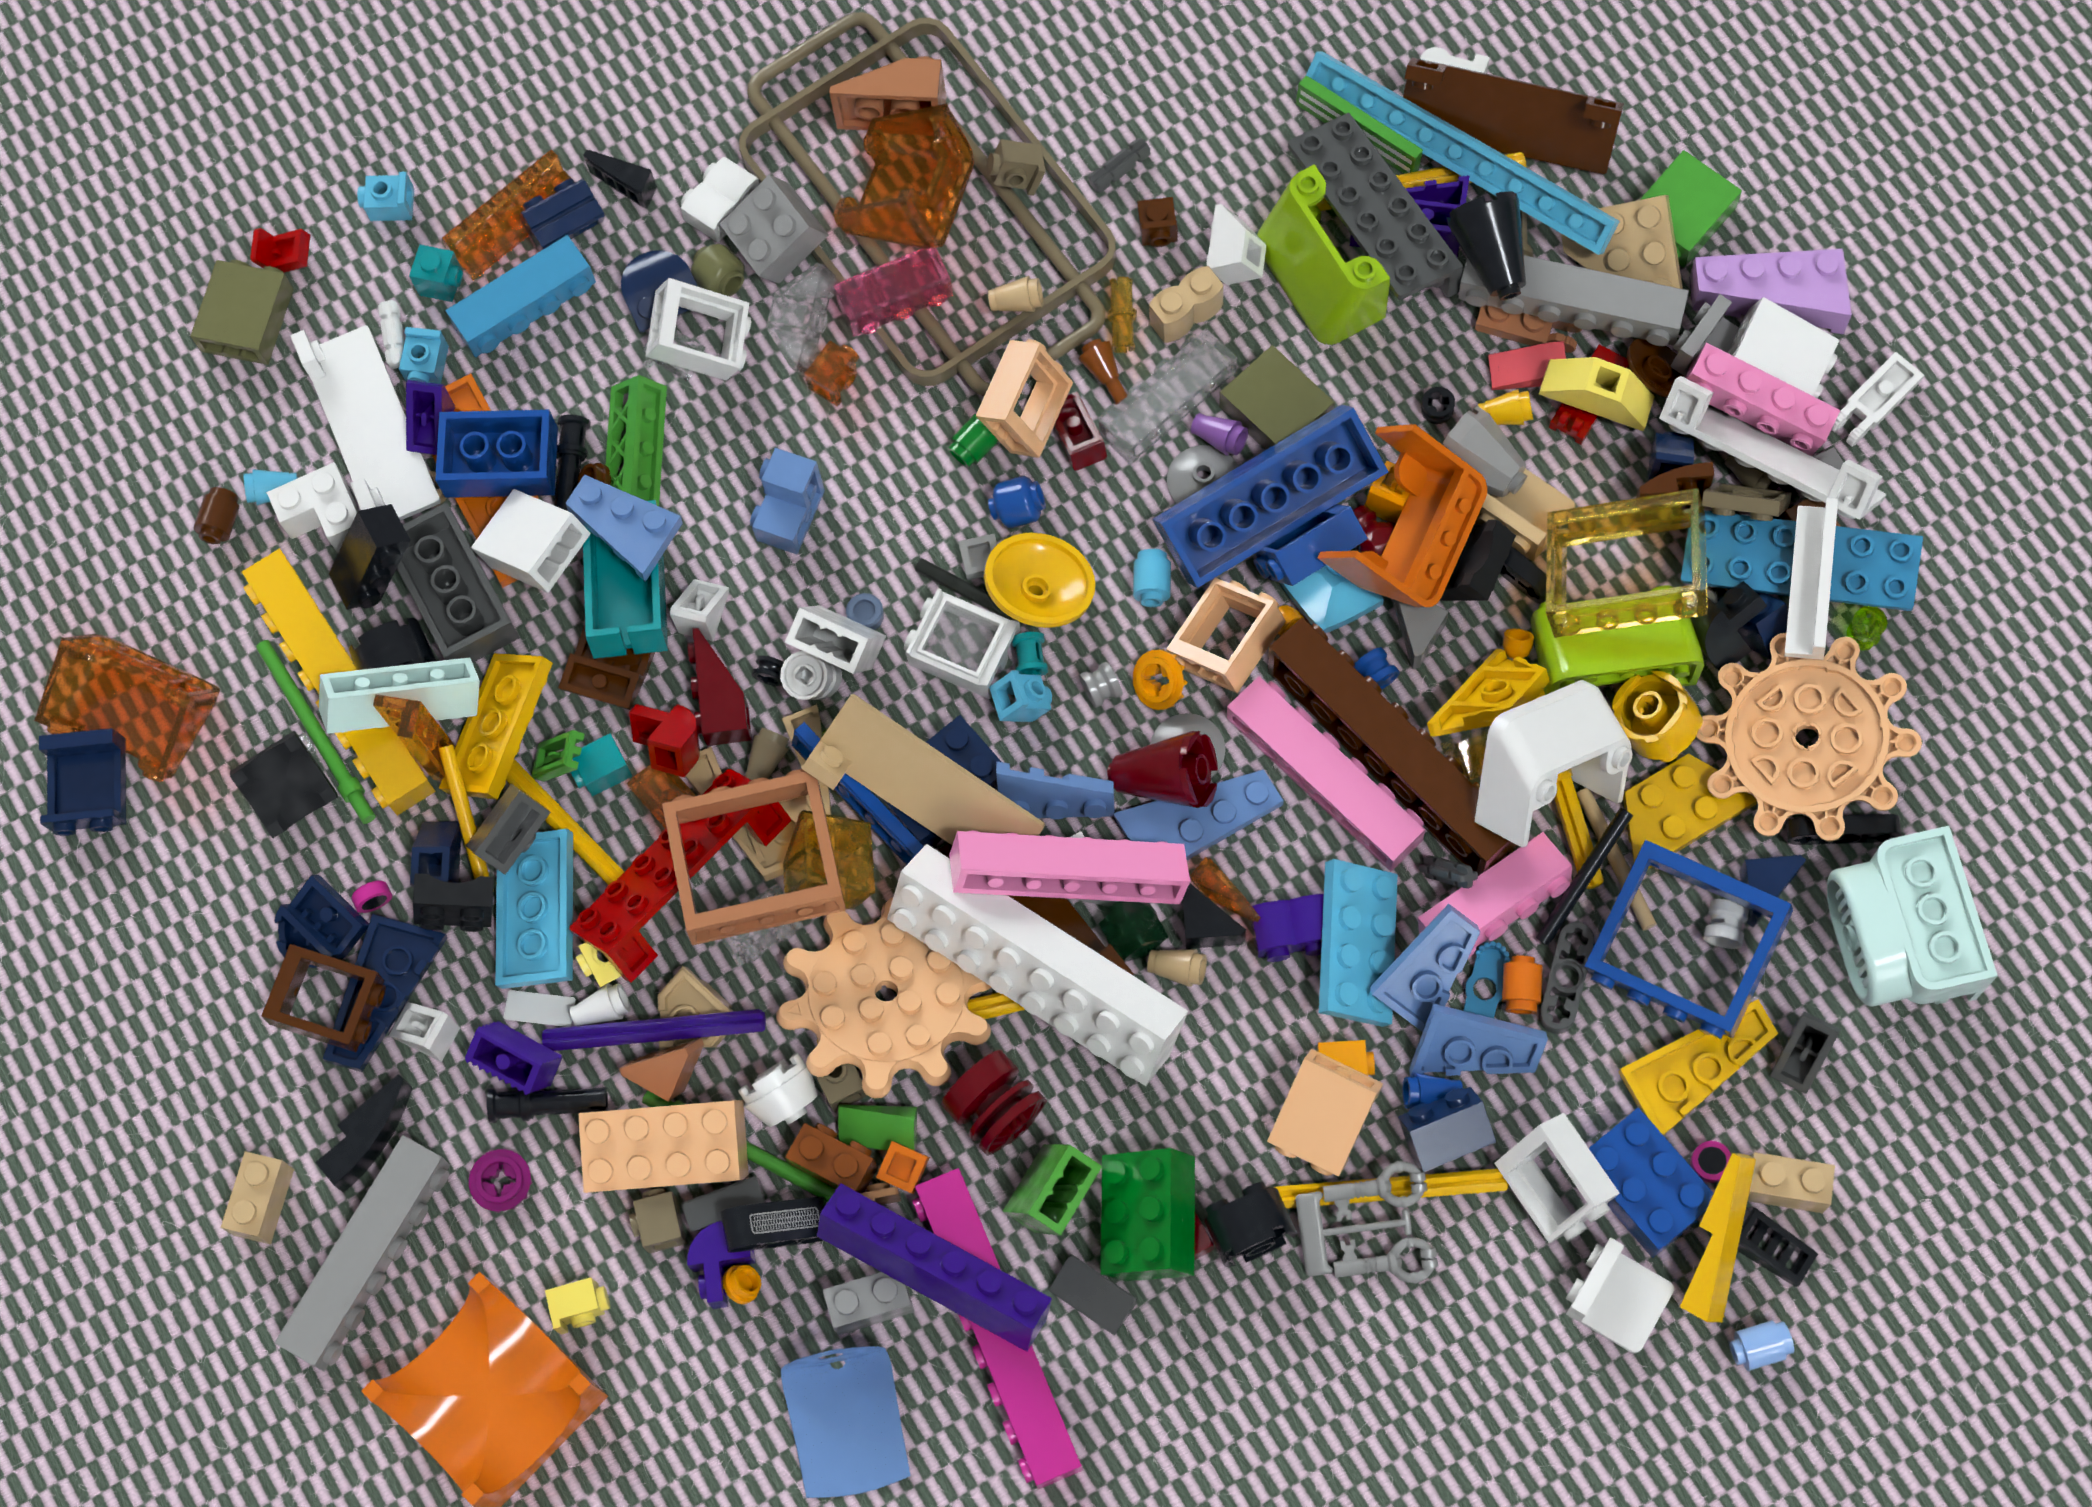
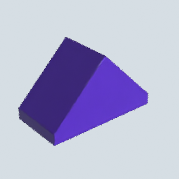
M413 380L406 382V451L437 455L439 412H454L455 405L443 384Z

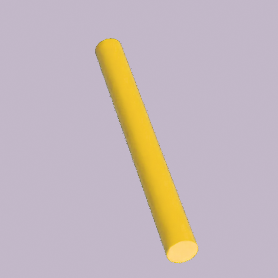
M449 745L438 748L474 879L480 876L490 877L486 862L466 846L477 829L454 746Z

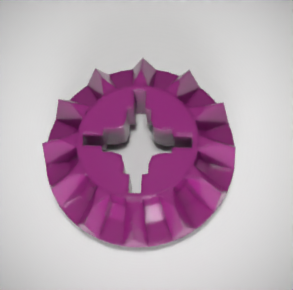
M497 1149L485 1153L474 1163L469 1174V1190L473 1199L484 1209L497 1213L515 1209L522 1200L527 1198L530 1185L533 1183L530 1167L519 1154L507 1149ZM503 1165L505 1176L516 1182L504 1185L503 1191L499 1194L497 1187L489 1182H485V1180L491 1181L498 1178Z

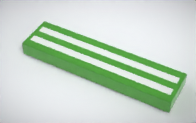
M1305 76L1301 80L1297 91V106L1324 123L1350 113L1386 163L1403 174L1419 170L1423 152L1420 147L1309 76Z

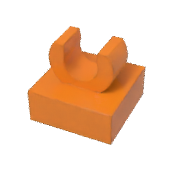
M891 1141L876 1178L914 1194L916 1191L915 1186L919 1184L930 1157L895 1141Z

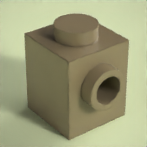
M842 1064L827 1076H816L834 1113L838 1111L839 1105H851L867 1097L862 1089V1079L855 1065Z
M663 1188L653 1189L644 1192L642 1199L633 1201L635 1213L629 1214L634 1237L640 1236L642 1247L649 1254L687 1244L678 1199L672 1191L666 1192Z

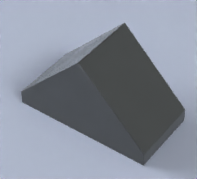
M1804 1011L1794 1024L1770 1077L1807 1094L1841 1029Z

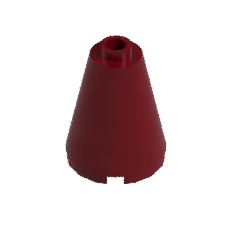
M1190 731L1116 755L1108 766L1107 777L1109 781L1114 782V789L1118 793L1194 808L1207 807L1213 801L1217 790V783H1211V771H1218L1215 748L1207 734H1200L1201 731Z

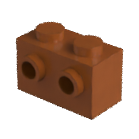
M804 1123L785 1156L787 1162L791 1166L835 1189L841 1183L858 1193L865 1192L866 1187H868L878 1169L874 1159L870 1157L872 1151L855 1141H851L849 1146L836 1139L838 1134L823 1124L817 1123L814 1128Z

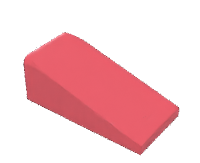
M1564 341L1543 343L1488 355L1491 389L1540 387L1549 360L1566 359Z

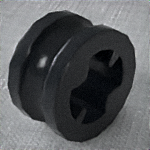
M1433 387L1424 393L1421 413L1428 422L1442 424L1452 417L1455 407V398L1452 392L1444 387ZM1439 399L1440 404L1444 405L1443 411L1437 412L1436 407L1432 406L1433 400Z
M758 656L756 664L759 666L752 671V677L767 685L783 686L780 677L784 662L770 656Z

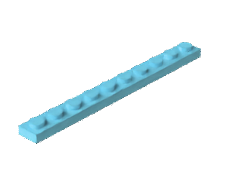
M1323 51L1316 52L1306 76H1309L1423 150L1422 154L1460 176L1470 175L1469 181L1496 196V193L1499 192L1517 193L1521 211L1598 255L1604 254L1620 222L1619 220Z

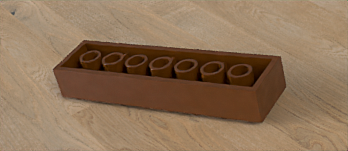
M1302 617L1269 646L1268 674L1331 734L1352 757L1359 760L1378 783L1386 785L1405 809L1413 810L1422 819L1423 827L1460 864L1470 865L1472 871H1476L1479 876L1514 852L1516 844L1474 822L1480 784L1478 782L1472 784L1462 774L1463 769L1452 756L1447 755L1445 757L1435 748L1436 742L1432 736L1422 728L1417 730L1408 721V714L1398 703L1387 701L1381 695L1382 690L1377 682L1368 675L1363 677L1354 668V661L1342 649L1335 650L1327 642L1328 636L1320 626L1315 623L1310 625Z

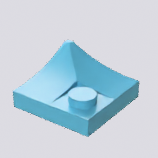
M1327 565L1294 586L1279 583L1311 625L1313 623L1317 624L1325 633L1361 618L1382 606L1384 602L1381 595L1357 587Z

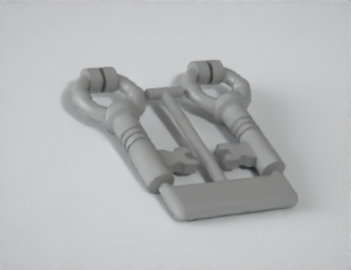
M1396 1161L1385 1167L1376 1180L1323 1186L1325 1202L1335 1201V1205L1338 1207V1211H1336L1337 1221H1342V1216L1344 1215L1347 1216V1220H1352L1351 1210L1348 1209L1349 1199L1378 1195L1390 1205L1404 1208L1402 1210L1403 1219L1323 1229L1319 1203L1323 1193L1318 1191L1298 1194L1295 1201L1306 1274L1308 1276L1332 1274L1335 1271V1278L1365 1273L1370 1274V1272L1390 1271L1401 1281L1413 1284L1428 1278L1434 1268L1438 1267V1260L1435 1258L1437 1256L1436 1248L1431 1247L1423 1239L1410 1236L1412 1234L1410 1213L1406 1209L1408 1206L1418 1202L1423 1193L1428 1191L1427 1182H1424L1426 1180L1425 1172H1421L1419 1168L1409 1162ZM1396 1172L1410 1173V1182H1414L1411 1184L1412 1194L1407 1197L1394 1196L1391 1193L1390 1177ZM1404 1226L1405 1235L1408 1237L1398 1241L1387 1255L1358 1259L1354 1252V1249H1356L1355 1239H1350V1244L1347 1245L1345 1240H1340L1341 1250L1344 1251L1343 1261L1333 1262L1334 1269L1328 1265L1324 1236ZM1406 1248H1419L1421 1258H1425L1421 1260L1423 1269L1419 1272H1405L1402 1269L1401 1252Z

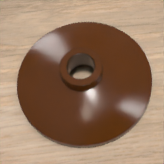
M1639 338L1628 347L1627 361L1630 369L1646 388L1657 395L1668 398L1675 379L1680 376L1685 378V376L1670 367L1677 354L1666 345H1653L1647 340Z

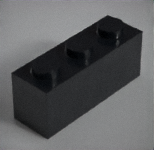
M392 504L357 512L331 567L329 576L347 610L357 607L371 608L381 601L410 542V538Z

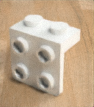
M1610 1237L1604 1247L1596 1244L1585 1265L1592 1269L1585 1281L1577 1278L1568 1293L1566 1300L1572 1304L1566 1315L1627 1351L1638 1353L1642 1350L1671 1298L1674 1286L1670 1281L1623 1255L1621 1251L1625 1245Z

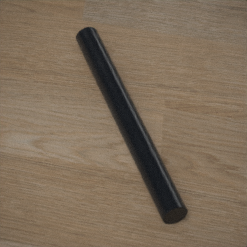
M1621 807L1619 808L1535 938L1549 946L1632 819L1633 815Z

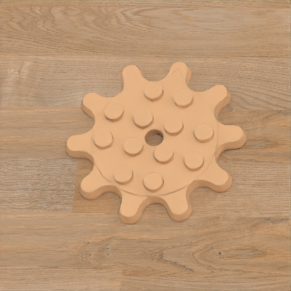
M1780 633L1770 642L1772 659L1769 667L1759 673L1750 672L1738 663H1728L1721 667L1718 672L1719 684L1731 695L1732 705L1722 715L1702 716L1703 724L1696 737L1701 742L1721 746L1727 754V760L1720 770L1714 772L1709 777L1707 787L1709 792L1718 799H1726L1739 792H1747L1753 795L1758 803V810L1753 821L1754 828L1762 836L1770 837L1778 834L1788 817L1802 814L1812 820L1815 831L1822 840L1835 841L1845 831L1843 811L1849 803L1864 801L1878 811H1887L1892 809L1898 802L1896 788L1883 775L1884 765L1895 757H1912L1920 751L1922 746L1921 737L1916 731L1895 727L1888 719L1889 707L1904 697L1907 691V684L1905 679L1896 673H1888L1875 680H1866L1860 677L1855 668L1860 648L1856 640L1851 637L1836 639L1832 643L1829 652L1824 656V660L1784 657L1786 633ZM1803 729H1811L1819 737L1817 742L1808 746V748H1804L1795 739L1798 732Z
M890 898L883 905L880 919L873 924L862 925L856 923L845 911L826 915L823 926L830 938L828 947L816 952L801 948L790 950L783 960L784 969L791 976L803 981L806 990L801 997L783 1003L776 1013V1020L782 1028L787 1030L806 1028L816 1034L818 1043L806 1060L807 1069L812 1075L824 1077L842 1064L855 1065L862 1072V1089L864 1093L875 1099L882 1098L890 1092L894 1075L902 1069L917 1071L929 1085H944L951 1077L950 1065L944 1057L946 1047L955 1041L980 1045L985 1043L991 1034L988 1022L969 1011L967 1003L972 995L987 991L992 987L973 974L965 972L959 965L942 954L931 950L925 943L911 934L900 930L894 923L887 920L893 898ZM885 985L886 988L893 989L897 996L891 1001H882L876 997V993Z

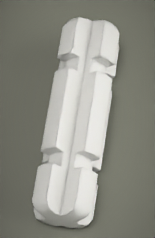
M382 301L378 305L379 317L382 319L380 323L384 347H386V362L390 368L397 369L400 366L405 343L402 323L399 320L401 317L400 310L396 301Z

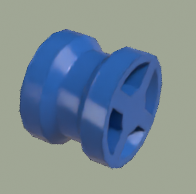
M1382 647L1371 650L1355 662L1354 668L1363 677L1368 675L1373 678L1381 690L1390 685L1400 674L1395 665L1389 664L1386 659L1387 653Z

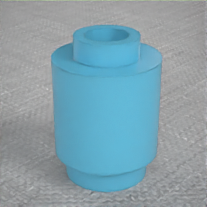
M1145 549L1138 552L1137 559L1133 563V597L1146 607L1161 606L1171 596V562L1167 559L1165 551Z

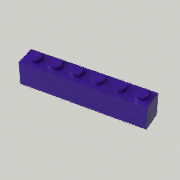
M841 1183L820 1213L817 1237L1028 1352L1047 1320L1052 1302L1051 1297Z

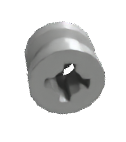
M1108 662L1100 664L1098 670L1092 673L1085 671L1079 674L1083 689L1094 708L1103 705L1104 700L1109 697L1118 698L1123 695L1119 681Z

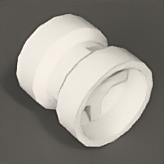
M1728 899L1711 900L1708 912L1711 916V922L1705 928L1704 941L1721 948H1741L1744 940V933L1741 931L1742 924L1748 919L1749 909Z

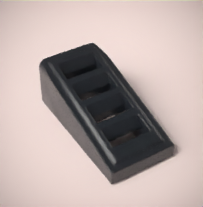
M592 150L585 151L583 156L591 174L641 207L648 208L657 189L651 169Z
M1756 1207L1746 1208L1737 1251L1794 1287H1799L1819 1253ZM1753 1225L1756 1226L1750 1238H1745ZM1765 1233L1769 1234L1770 1238L1764 1248L1760 1249L1758 1247ZM1780 1242L1785 1244L1778 1258L1774 1259L1772 1255ZM1796 1251L1800 1255L1791 1270H1789L1785 1265L1793 1252Z

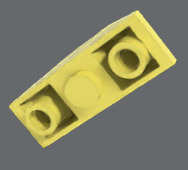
M1596 357L1550 359L1539 390V395L1640 431H1644L1655 397L1630 369Z

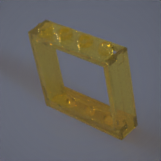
M1698 488L1547 512L1546 615L1554 638L1708 615L1706 519ZM1691 504L1690 509H1682V506ZM1560 525H1568V528H1560ZM1691 527L1692 585L1566 604L1567 547Z

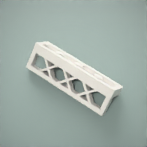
M1826 498L1825 507L1798 506L1784 657L1824 660L1838 499Z

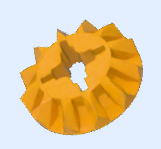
M1164 649L1151 650L1143 654L1136 662L1133 671V686L1138 698L1147 707L1155 710L1175 707V703L1184 697L1182 693L1183 687L1188 683L1184 680L1182 672L1185 666L1178 663L1176 654L1168 653ZM1162 674L1163 677L1169 679V683L1161 685L1156 679H1151V676Z

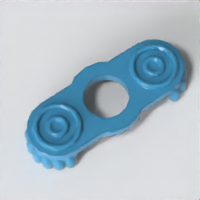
M1491 941L1490 944L1485 942L1484 945L1479 946V950H1476L1473 972L1465 985L1467 997L1463 1011L1494 1018L1497 1004L1502 999L1503 964L1510 962V958L1505 946L1501 947V943ZM1488 979L1493 982L1496 987V993L1491 999L1482 1000L1475 995L1473 986L1478 980Z

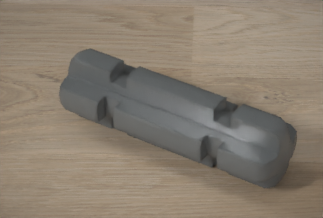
M1142 138L1134 140L1129 144V149L1124 148L1105 162L1103 169L1097 168L1088 176L1089 183L1096 192H1103L1110 186V181L1116 182L1137 166L1136 161L1142 162L1150 156V147Z
M1428 855L1424 857V862L1419 864V871L1424 873L1426 878L1458 887L1471 888L1473 881L1478 879V873L1472 871L1470 865L1460 864L1451 860Z

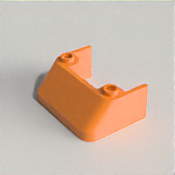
M1416 424L1377 427L1375 434L1400 452L1395 464L1394 476L1397 484L1409 493V497L1382 556L1373 551L1320 552L1318 559L1361 589L1414 607H1433L1440 601L1483 506L1487 496V483L1480 472Z

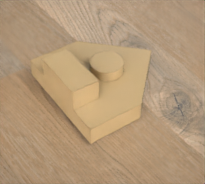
M682 966L658 994L660 1018L733 1012L732 1006L706 981L700 980L685 966ZM726 1035L702 1037L703 1048L717 1047ZM698 1038L659 1041V1050Z

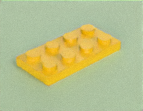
M493 654L479 688L477 716L467 718L454 749L468 797L498 800L553 664L545 657ZM444 774L439 789L451 795L446 775Z

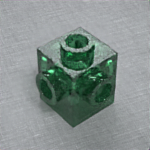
M1117 901L1110 906V914L1099 922L1107 942L1111 944L1124 962L1146 957L1151 950H1154L1169 938L1158 919L1155 909L1150 903Z

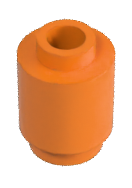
M1512 956L1511 962L1503 964L1502 1002L1506 1003L1505 1011L1508 1013H1537V1005L1541 1004L1543 966L1536 964L1534 957Z

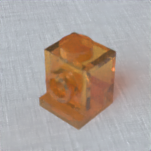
M829 340L804 373L808 389L838 407L842 402L840 392L843 389H848L857 376L855 363L860 358L859 355L851 347L844 344L840 347Z

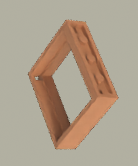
M803 769L793 770L787 773L786 776L774 779L757 778L750 781L747 785L734 788L727 786L717 787L711 790L710 793L694 797L682 795L674 798L671 802L662 804L686 932L692 946L846 911L819 781ZM809 795L827 884L696 913L679 824Z

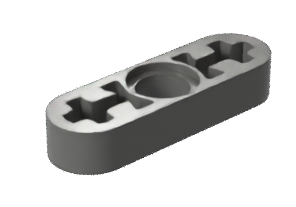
M1580 922L1569 923L1560 932L1539 1012V1020L1542 1027L1553 1034L1567 1032L1575 1021L1587 974L1585 964L1594 946L1592 930ZM1574 933H1578L1581 935V941L1586 943V945L1579 946L1575 960L1568 959L1571 942L1565 940V938H1572ZM1562 955L1566 959H1560L1559 957ZM1563 968L1573 970L1577 974L1578 983L1571 988L1560 986L1556 981L1557 971ZM1551 991L1554 992L1556 995L1551 996ZM1558 996L1566 997L1562 1013L1568 1016V1019L1562 1018L1560 1023L1552 1022L1553 1015L1547 1013V1011L1555 1009ZM1567 997H1574V1001L1570 1000Z

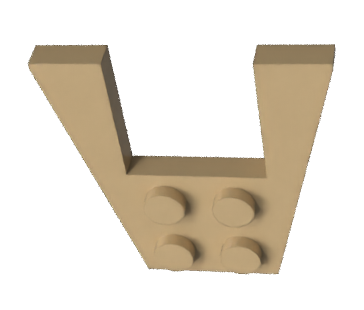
M817 704L782 718L791 743L794 730L804 722L820 739L823 736ZM712 747L700 751L697 763L685 776L699 795H702L712 785L713 781L722 774ZM794 748L802 767L806 760ZM819 781L835 854L837 852L829 787ZM809 795L779 801L792 821L766 847L756 841L745 825L732 837L765 882L822 859Z

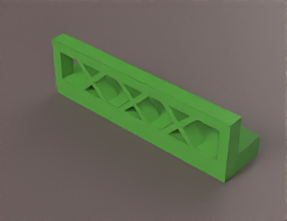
M637 375L611 387L606 466L610 470V486L645 501L656 500L657 506H659L667 386ZM627 393H629V394H628V401L626 402L625 406L623 407V398H624V395L627 394ZM626 426V433L621 440V433ZM624 459L623 468L618 475L619 466Z

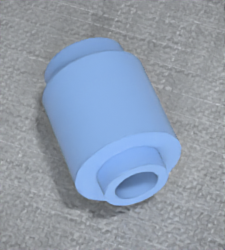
M1771 1320L1735 1331V1340L1729 1342L1735 1363L1737 1365L1743 1364L1747 1371L1786 1360V1355L1794 1353V1344L1790 1331L1783 1321L1775 1324Z

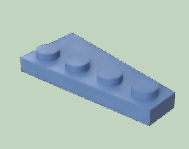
M1263 769L1217 783V790L1213 801L1207 807L1194 808L1157 800L1113 813V818L1127 840L1140 842L1164 841L1167 843L1184 844L1186 858L1189 860L1283 806L1284 800Z

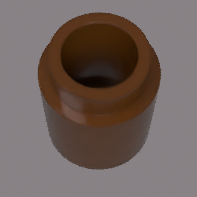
M213 487L208 494L204 495L193 527L202 541L209 544H220V541L229 540L240 508L237 503L239 497L234 492L221 487Z

